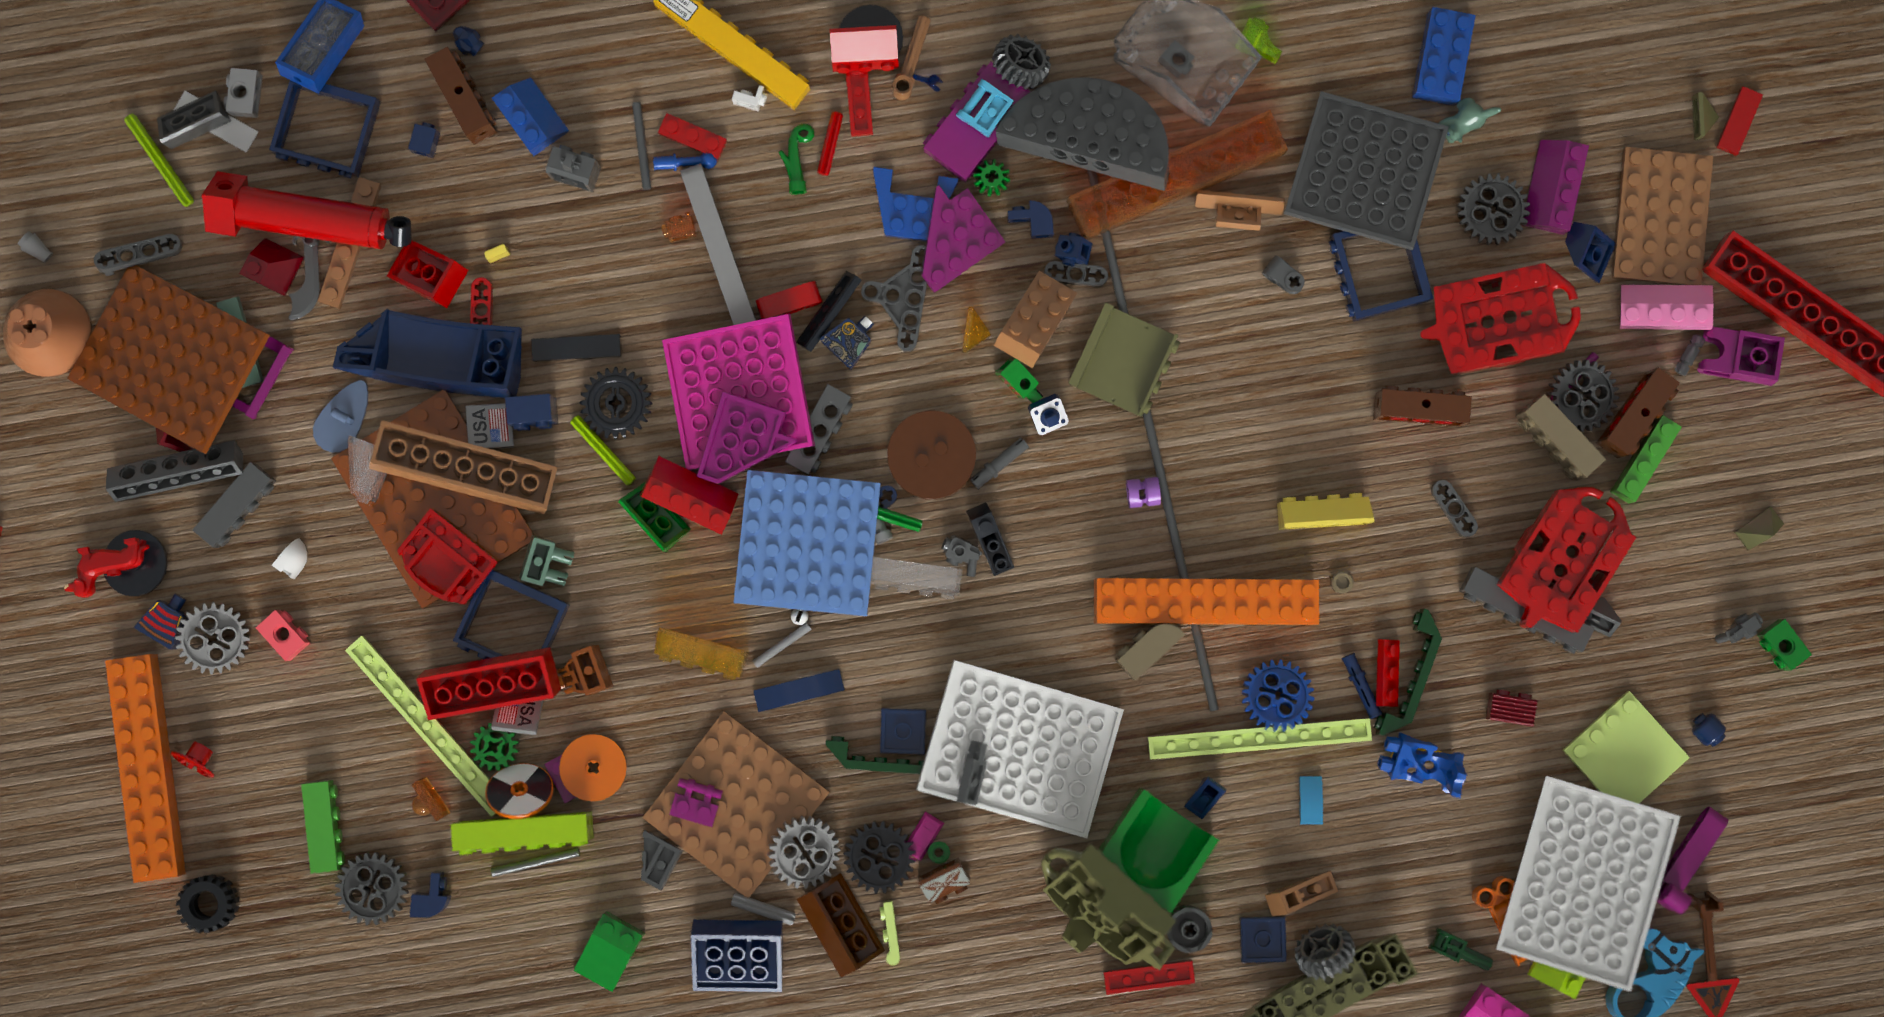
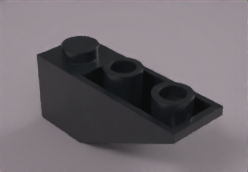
M985 502L967 510V515L993 575L996 576L1014 568L987 503Z

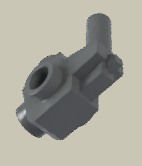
M956 535L950 538L946 537L941 547L947 557L946 561L955 566H958L959 563L962 564V562L968 563L967 576L975 577L977 560L982 555V551H979V548L970 544L969 541Z
M1754 612L1751 615L1744 613L1734 619L1735 622L1731 625L1732 627L1725 633L1716 635L1715 640L1720 644L1727 641L1735 643L1743 637L1749 639L1758 633L1757 630L1762 627L1763 620L1758 613Z

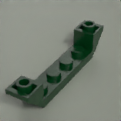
M1423 608L1419 612L1416 611L1412 620V624H1414L1413 630L1429 635V639L1426 638L1422 644L1421 651L1424 652L1421 660L1418 659L1415 664L1414 672H1416L1414 680H1410L1407 686L1406 693H1409L1406 702L1403 701L1400 705L1399 714L1401 716L1398 718L1388 713L1378 716L1374 726L1377 729L1375 734L1384 736L1413 721L1442 640L1428 609Z
M831 736V740H826V746L846 769L921 774L924 760H919L918 764H909L910 759H896V763L887 762V758L874 757V761H866L865 756L852 755V759H848L849 741H844V737Z

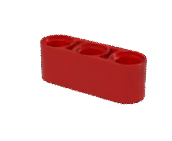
M811 281L759 298L755 302L761 319L792 314L819 305L823 301L816 281Z

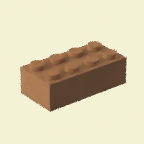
M1039 271L1000 332L994 346L1033 368L1070 308L1077 292Z

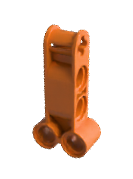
M1505 876L1495 878L1491 889L1486 886H1477L1472 892L1473 901L1477 905L1489 909L1499 932H1501L1515 884L1513 880ZM1507 881L1509 889L1501 893L1500 885ZM1487 891L1489 898L1486 902L1482 903L1479 899L1480 894ZM1510 954L1517 967L1520 966V963L1528 960Z

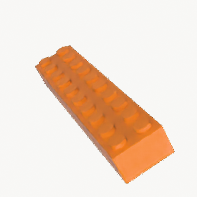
M1094 579V624L1319 625V580Z
M158 654L105 660L133 883L185 875Z

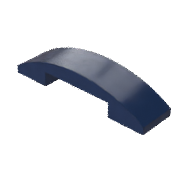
M840 669L754 690L753 692L758 712L844 691L845 689Z

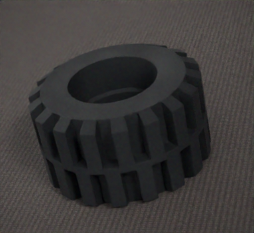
M213 874L190 880V883L182 887L184 890L178 894V897L181 898L176 901V906H180V910H177V915L182 914L183 918L180 921L183 924L187 923L188 929H195V932L210 933L230 924L229 921L235 918L236 915L234 913L239 909L236 903L240 901L239 897H235L234 894L237 893L236 888L232 889V883L224 881L225 877H216ZM203 891H209L217 898L218 909L212 917L204 915L198 907V898Z

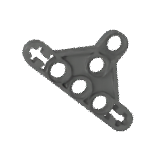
M924 245L915 247L911 255L910 264L884 283L868 281L861 288L862 297L868 302L881 304L899 329L897 344L903 352L913 351L918 341L927 283L925 280L921 283H915L912 280V274L916 271L922 272V267H913V264L918 265L919 257L915 255L919 254L921 250L925 251L926 246ZM868 286H875L877 288V295L870 298L865 295V289ZM895 289L898 291L899 298L896 301L887 299L886 294L889 290ZM912 293H917L921 297L920 302L916 305H912L908 301V297ZM912 314L916 316L917 323L914 326H907L904 319L907 315ZM903 328L908 331L916 330L915 334H910V340L914 341V343L909 344L908 348H905L904 343H901V339L905 340L907 332H902Z

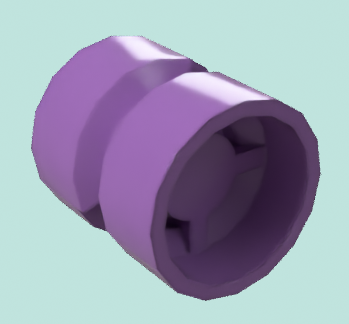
M1158 477L1145 478L1143 482L1139 479L1126 480L1129 508L1142 507L1144 503L1147 506L1161 505ZM1143 489L1144 496H1139V490Z

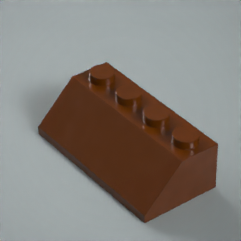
M841 873L796 899L840 977L858 970L885 951Z

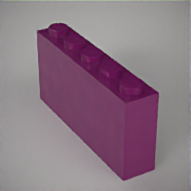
M991 61L987 66L984 64L976 74L979 77L974 83L969 82L963 91L965 95L962 99L955 100L950 107L952 112L948 117L943 116L936 126L938 130L934 135L930 133L923 142L925 145L924 152L964 183L969 180L976 171V167L982 163L997 143L996 130L999 124L989 138H987L956 116L958 111L964 108L979 87L977 84L983 79L1013 99L1014 103L1009 110L1022 97L1031 92L1028 89L1024 90L1022 86L1016 88L1015 84L1011 83L1009 85V81L1006 79L1002 80V75L996 74L997 68L993 67V62ZM985 92L970 113V116L975 118L991 94Z

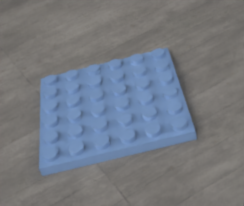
M747 470L734 603L867 616L881 483Z

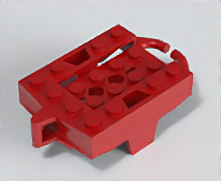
M1546 263L1434 287L1436 324L1422 330L1420 336L1426 340H1440L1452 375L1491 367H1504L1523 363L1530 359L1565 352L1579 325L1581 310L1580 307L1571 308L1572 316L1570 321L1566 324H1560L1553 291L1555 289L1565 290L1569 300L1578 299L1575 287ZM1499 282H1502L1500 291L1486 294L1482 287L1492 284V288L1499 287ZM1532 310L1531 315L1524 316L1522 312ZM1512 311L1515 312L1517 315L1516 321L1507 323L1505 320L1506 314ZM1488 316H1492L1494 318V325L1490 328H1485L1483 320ZM1476 322L1477 326L1471 328L1467 326L1469 323ZM1512 345L1518 356L1512 355L1496 360L1498 348Z
M1594 487L1556 490L1535 522L1526 528L1513 549L1515 551L1514 556L1496 584L1524 608L1520 627L1532 628L1540 619H1543L1572 633L1580 630L1637 538L1631 534L1625 513L1621 505L1614 498L1609 497L1606 505L1612 508L1614 512L1613 520L1608 522L1581 503L1582 499L1587 496L1600 499L1604 493ZM1537 534H1539L1543 543L1538 551L1528 550ZM1580 535H1583L1584 537L1579 543L1577 540ZM1568 546L1573 547L1575 550L1573 558L1568 557L1566 554ZM1556 565H1560L1563 568L1561 577H1558L1554 572ZM1594 571L1600 572L1594 580L1590 579ZM1551 582H1554V586L1550 589L1548 586Z

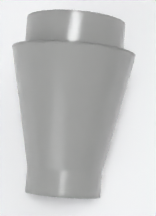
M29 231L18 242V245L21 247L20 250L41 260L43 263H46L53 255L36 233L32 234Z

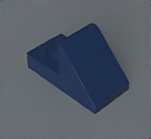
M1209 776L1202 779L1197 790L1187 800L1184 807L1203 819L1227 789Z

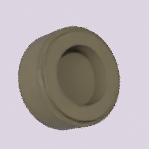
M1341 571L1332 576L1330 584L1336 593L1344 594L1353 588L1354 580L1349 573Z

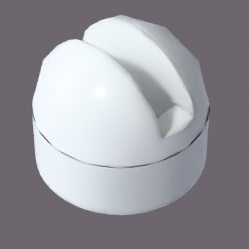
M794 609L791 613L792 622L796 625H804L809 618L806 610H800L803 613L800 622H797L796 618L799 610Z

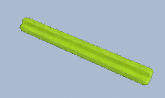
M130 114L125 117L124 121L184 207L193 204V197L137 116Z

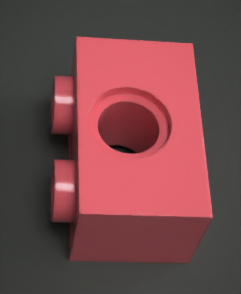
M275 610L256 629L285 661H291L310 644L307 640L308 634L301 627L297 628L292 623L294 619L287 611ZM283 628H287L289 631V636L286 640H283L280 636Z

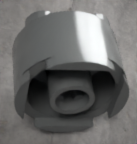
M1182 905L1172 911L1171 917L1176 922L1166 935L1173 946L1185 953L1204 949L1212 938V925L1209 917L1201 909L1192 905ZM1190 924H1192L1191 927L1194 929L1193 932L1191 933L1188 931L1185 934V925L1189 926Z

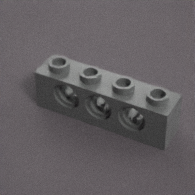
M827 384L810 415L816 453L813 456H806L804 448L791 450L785 461L788 465L809 476L811 472H817L821 464L819 458L822 452L825 454L828 452L832 444L829 441L832 434L837 435L843 424L840 422L843 414L848 415L853 406V403L850 402L852 400L851 396ZM830 406L837 408V414L832 418L825 415V410ZM822 425L826 427L827 432L823 437L815 435L814 431L817 426Z

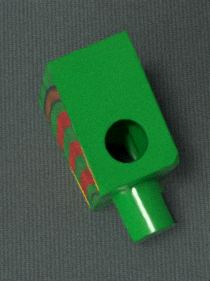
M1010 357L995 372L1019 398L1024 399L1027 397L1031 403H1034L1043 397L1035 388L1039 382L1018 359ZM1022 379L1026 382L1024 388L1020 386Z

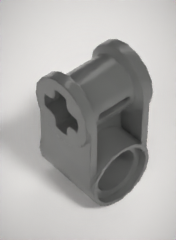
M1277 255L1273 257L1262 272L1265 278L1289 294H1298L1304 286V277ZM1294 279L1298 280L1297 285H1298L1299 287H1297V286H1294L1293 288L1290 287V286H1289L1290 283H1291L1290 280H1291V281H1293Z

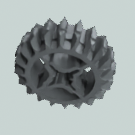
M1019 34L1016 36L1009 35L1000 40L994 49L992 57L993 67L997 68L996 74H1001L1002 80L1006 79L1009 81V85L1011 83L1015 84L1016 88L1022 86L1024 90L1028 87L1033 89L1036 86H1040L1049 74L1051 63L1049 62L1050 57L1046 55L1047 50L1041 49V44H1036L1034 39L1029 40L1026 35L1021 38Z
M1325 923L1323 927L1316 925L1314 930L1308 929V934H1301L1302 940H1298L1297 947L1294 948L1295 960L1300 970L1308 977L1313 976L1316 980L1320 977L1325 980L1327 976L1334 978L1336 973L1342 974V969H1349L1348 963L1354 962L1353 956L1356 955L1355 943L1350 933L1344 930L1342 926L1337 927L1334 923L1330 926Z

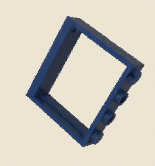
M290 80L269 150L276 154L275 158L283 161H288L290 158L297 160L296 164L309 167L312 164L318 166L317 169L323 172L330 173L331 170L339 172V176L345 178L359 177L381 102L376 97L325 84L319 92L323 96L368 108L352 166L349 167L284 149L300 91L305 90L315 93Z
M1343 231L1335 233L1330 237L1331 241H1328L1330 245L1329 250L1331 254L1334 253L1336 262H1334L1336 274L1341 276V293L1347 298L1346 311L1349 317H1352L1353 322L1426 303L1433 299L1416 239L1414 249H1406L1419 296L1361 311L1342 243L1343 239L1358 235Z
M492 569L475 591L453 638V641L458 643L457 647L467 652L472 649L478 652L477 656L482 659L504 656L466 638L488 587L493 580L559 610L541 649L551 648L570 604Z

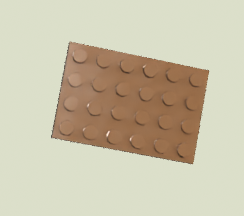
M1634 147L1624 148L1615 235L1616 244L1611 278L1673 285H1702L1713 156Z

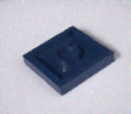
M882 708L880 753L925 754L926 710Z
M1285 916L1240 917L1242 963L1287 962Z

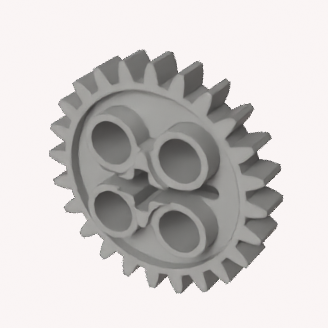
M212 602L211 608H207V605L203 603L202 610L194 606V614L186 612L188 620L180 619L184 626L176 627V630L181 632V635L175 636L176 640L181 641V643L176 645V648H183L179 656H187L184 663L188 664L192 661L193 670L200 666L201 673H203L206 668H209L210 675H212L214 668H217L221 674L222 667L226 666L228 670H231V662L239 664L236 659L237 656L245 657L241 649L249 648L246 644H243L244 641L250 640V637L244 636V633L248 632L249 628L241 627L246 621L245 619L237 620L240 616L239 612L232 615L233 607L228 608L226 611L224 610V603L219 608H216L215 602ZM205 618H213L215 625L208 629L203 627L202 622ZM195 627L202 629L209 635L216 633V638L228 644L230 649H226L216 641L208 643V637L195 631ZM225 629H232L235 635L232 639L226 640L222 637V632ZM198 636L203 639V643L200 647L195 648L190 645V640ZM213 648H220L223 654L220 658L214 659L210 656V651Z
M800 816L799 822L792 818L791 825L783 822L785 829L777 828L776 830L779 835L771 836L775 843L768 844V847L773 850L767 853L768 857L772 858L769 861V865L775 867L772 871L775 875L779 874L778 878L780 881L786 879L785 883L788 886L794 881L796 888L802 883L804 888L807 889L808 882H811L815 887L817 879L824 882V874L831 876V873L828 871L829 868H837L833 861H838L840 858L834 853L839 852L840 848L834 845L839 840L832 838L835 832L829 830L830 826L827 823L822 825V821L819 818L815 823L812 816H809L807 821L803 816ZM806 833H812L810 840L803 841V836ZM794 836L798 838L799 842L804 847L807 854L815 864L814 868H811L810 864L808 863V861L803 856L802 852L794 842ZM787 846H794L791 853H784V849ZM817 851H824L821 858H814ZM798 864H805L802 871H796Z

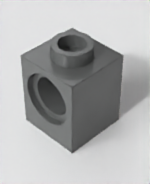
M1174 40L1160 56L1158 62L1178 78L1182 73L1186 76L1193 68L1192 61L1194 56ZM1175 56L1181 57L1183 64H1175L1172 58Z

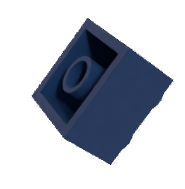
M551 394L505 397L507 424L513 427V429H517V431H530V427L536 426L540 430L552 429V425H558L557 400Z

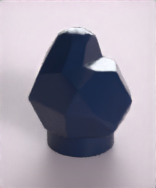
M459 26L453 30L454 43L463 55L471 54L474 57L484 45V42L480 40V34L474 29Z

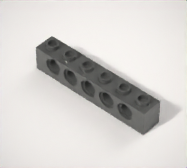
M233 440L211 445L207 454L192 449L107 468L106 490L112 499L118 502L243 474V452L236 441Z

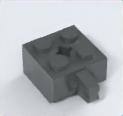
M560 145L559 148L553 146L546 167L547 175L552 180L594 192L601 166L594 159V155L581 151V154L572 152V148Z

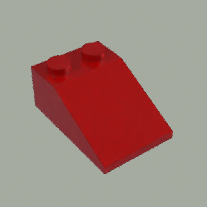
M412 240L409 245L402 248L387 277L428 300L448 308L469 270L455 260Z

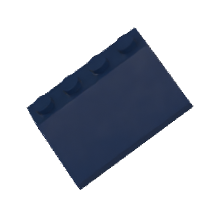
M693 919L691 930L693 991L782 992L783 921Z

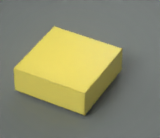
M505 244L496 246L484 253L487 261L490 263L511 255Z

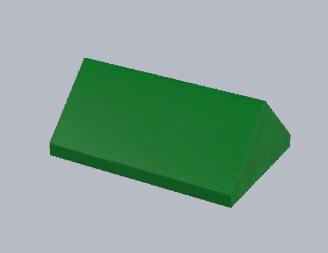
M644 482L618 502L663 552H667L691 529L677 513L639 496L644 487Z

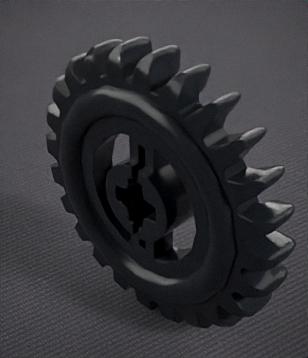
M617 367L614 368L613 373L606 368L604 376L597 372L598 379L590 377L592 385L585 384L584 387L588 392L581 393V396L585 397L586 400L580 401L579 404L586 406V408L581 410L580 413L588 414L584 422L592 421L589 428L592 430L598 427L597 435L605 431L606 439L609 438L611 433L615 440L618 439L619 433L626 439V431L635 435L634 427L641 430L642 426L639 422H648L643 415L651 414V411L646 409V406L653 403L647 401L646 398L652 394L644 392L648 385H639L643 379L639 377L634 380L635 372H631L627 376L626 368L621 373H619ZM612 388V393L607 396L605 401L607 409L611 412V418H608L601 411L600 399L605 391ZM620 388L625 389L632 400L631 409L623 418H620V414L627 409V400L620 394ZM616 399L622 402L621 405L617 406V409L611 405Z

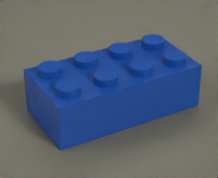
M1437 7L1430 9L1427 13L1412 98L1455 106L1460 101L1476 15Z

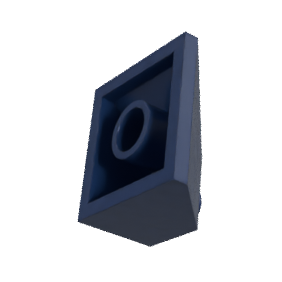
M1573 222L1570 231L1567 233L1565 243L1574 265L1593 281L1600 283L1616 243L1594 225Z

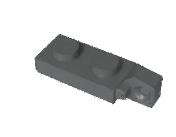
M971 741L968 749L969 754L963 769L961 785L958 789L957 802L977 804L987 765L984 757L988 744Z

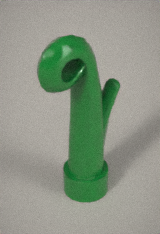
M804 123L796 126L790 134L788 157L782 150L779 151L789 177V194L800 195L807 192L798 142H810L814 138V129ZM802 131L808 132L806 137H802L799 134Z

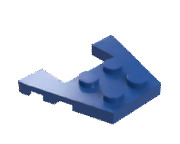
M873 167L885 236L927 242L933 198L890 192L893 169ZM939 176L937 186L939 185L950 200L958 184V179Z

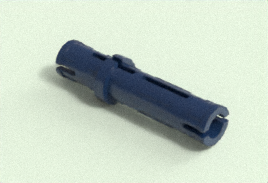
M1355 653L1342 657L1341 659L1350 675L1348 678L1350 681H1353L1369 718L1372 719L1381 715L1382 711L1379 706H1376V699L1365 678L1366 672L1361 669Z

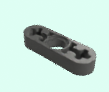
M1051 261L1044 269V274L1064 284L1101 287L1108 279L1106 269L1101 266L1075 263V266H1068L1059 261ZM1056 266L1058 271H1064V267H1068L1066 279H1062L1063 274H1057L1056 277H1052L1048 270ZM1074 268L1080 269L1082 271V278L1073 280L1070 277V271ZM1085 269H1089V274L1095 275L1096 271H1100V275L1104 276V279L1095 282L1094 277H1088V282L1084 281L1086 277Z
M1446 480L1435 482L1431 487V494L1457 533L1462 537L1474 535L1477 532L1478 524L1453 486ZM1438 485L1441 487L1446 486L1445 494L1447 497L1453 495L1454 498L1446 501L1444 504L1442 500L1446 498L1443 494H1437L1439 490ZM1452 502H1456L1460 506V512L1457 515L1451 514L1448 510ZM1464 513L1466 517L1462 518L1464 522L1472 524L1470 533L1469 531L1462 530L1464 524L1461 520L1455 521L1456 518L1461 517Z

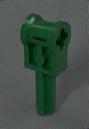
M1436 928L1437 934L1432 945L1428 946L1429 949L1458 963L1461 958L1489 971L1493 965L1492 958L1467 947V941L1440 928Z

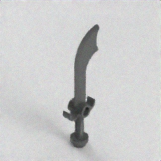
M294 236L292 239L294 245H297L298 238H302L304 243L305 281L298 291L289 294L292 300V311L289 315V320H296L308 314L318 300V246L320 243L318 239Z

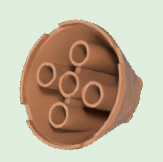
M54 289L36 290L21 297L9 310L3 326L4 345L12 361L22 370L43 377L58 376L72 370L92 334L91 321L83 305L73 296Z

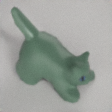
M1465 98L1458 102L1457 108L1459 112L1455 116L1445 118L1438 124L1449 126L1446 135L1448 143L1455 141L1462 143L1464 134L1481 128L1487 118L1501 112V108L1492 107L1484 110L1475 103L1474 99Z

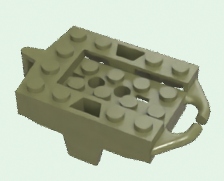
M1091 844L1082 852L1054 848L1043 857L1041 867L1046 882L1043 891L1054 905L1069 918V922L1062 934V939L1078 953H1082L1092 943L1096 942L1107 953L1122 961L1125 965L1145 960L1156 969H1161L1175 950L1165 938L1176 922L1167 910L1161 908L1149 894L1142 891L1120 871L1116 864L1111 863L1103 856L1099 849L1094 848ZM1060 857L1066 860L1069 865L1056 872L1050 863L1053 859ZM1157 945L1163 949L1158 957L1153 953Z

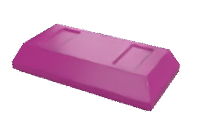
M926 811L907 841H913L909 849L916 850V853L912 856L920 861L944 825V822Z

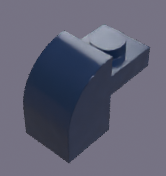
M1029 201V209L1025 210L1024 206L1012 207V210L1008 211V223L1030 222L1031 239L1053 238V218L1051 212L1044 204L1037 201Z
M434 871L431 873L429 893L416 892L411 894L410 917H432L442 912L448 906L451 895L443 894L447 887V877H444V872Z

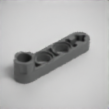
M166 234L100 251L94 257V264L100 273L111 276L116 270L175 256L181 252L182 244L176 235ZM168 241L175 243L174 249H169L167 246L169 245ZM157 243L161 244L163 252L160 253ZM151 245L155 247V252L153 255L147 256L143 254V249ZM131 251L133 258L130 261H123L121 259L123 252ZM114 254H116V258L119 261V263H117V261L115 260L113 256ZM108 261L107 266H103L102 263Z

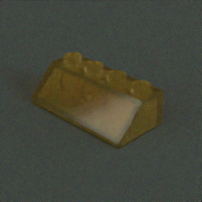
M660 627L654 654L659 655L658 659L667 662H672V659L681 661V666L692 669L693 665L702 667V672L713 675L715 671L722 672L724 678L734 681L736 677L742 678L749 653Z

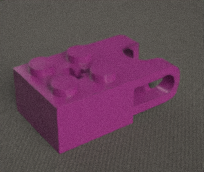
M1712 327V330L1703 331L1705 341L1716 345L1719 349L1718 359L1702 360L1698 364L1697 370L1699 373L1769 386L1779 381L1785 338ZM1753 355H1756V359H1759L1758 362L1753 359Z

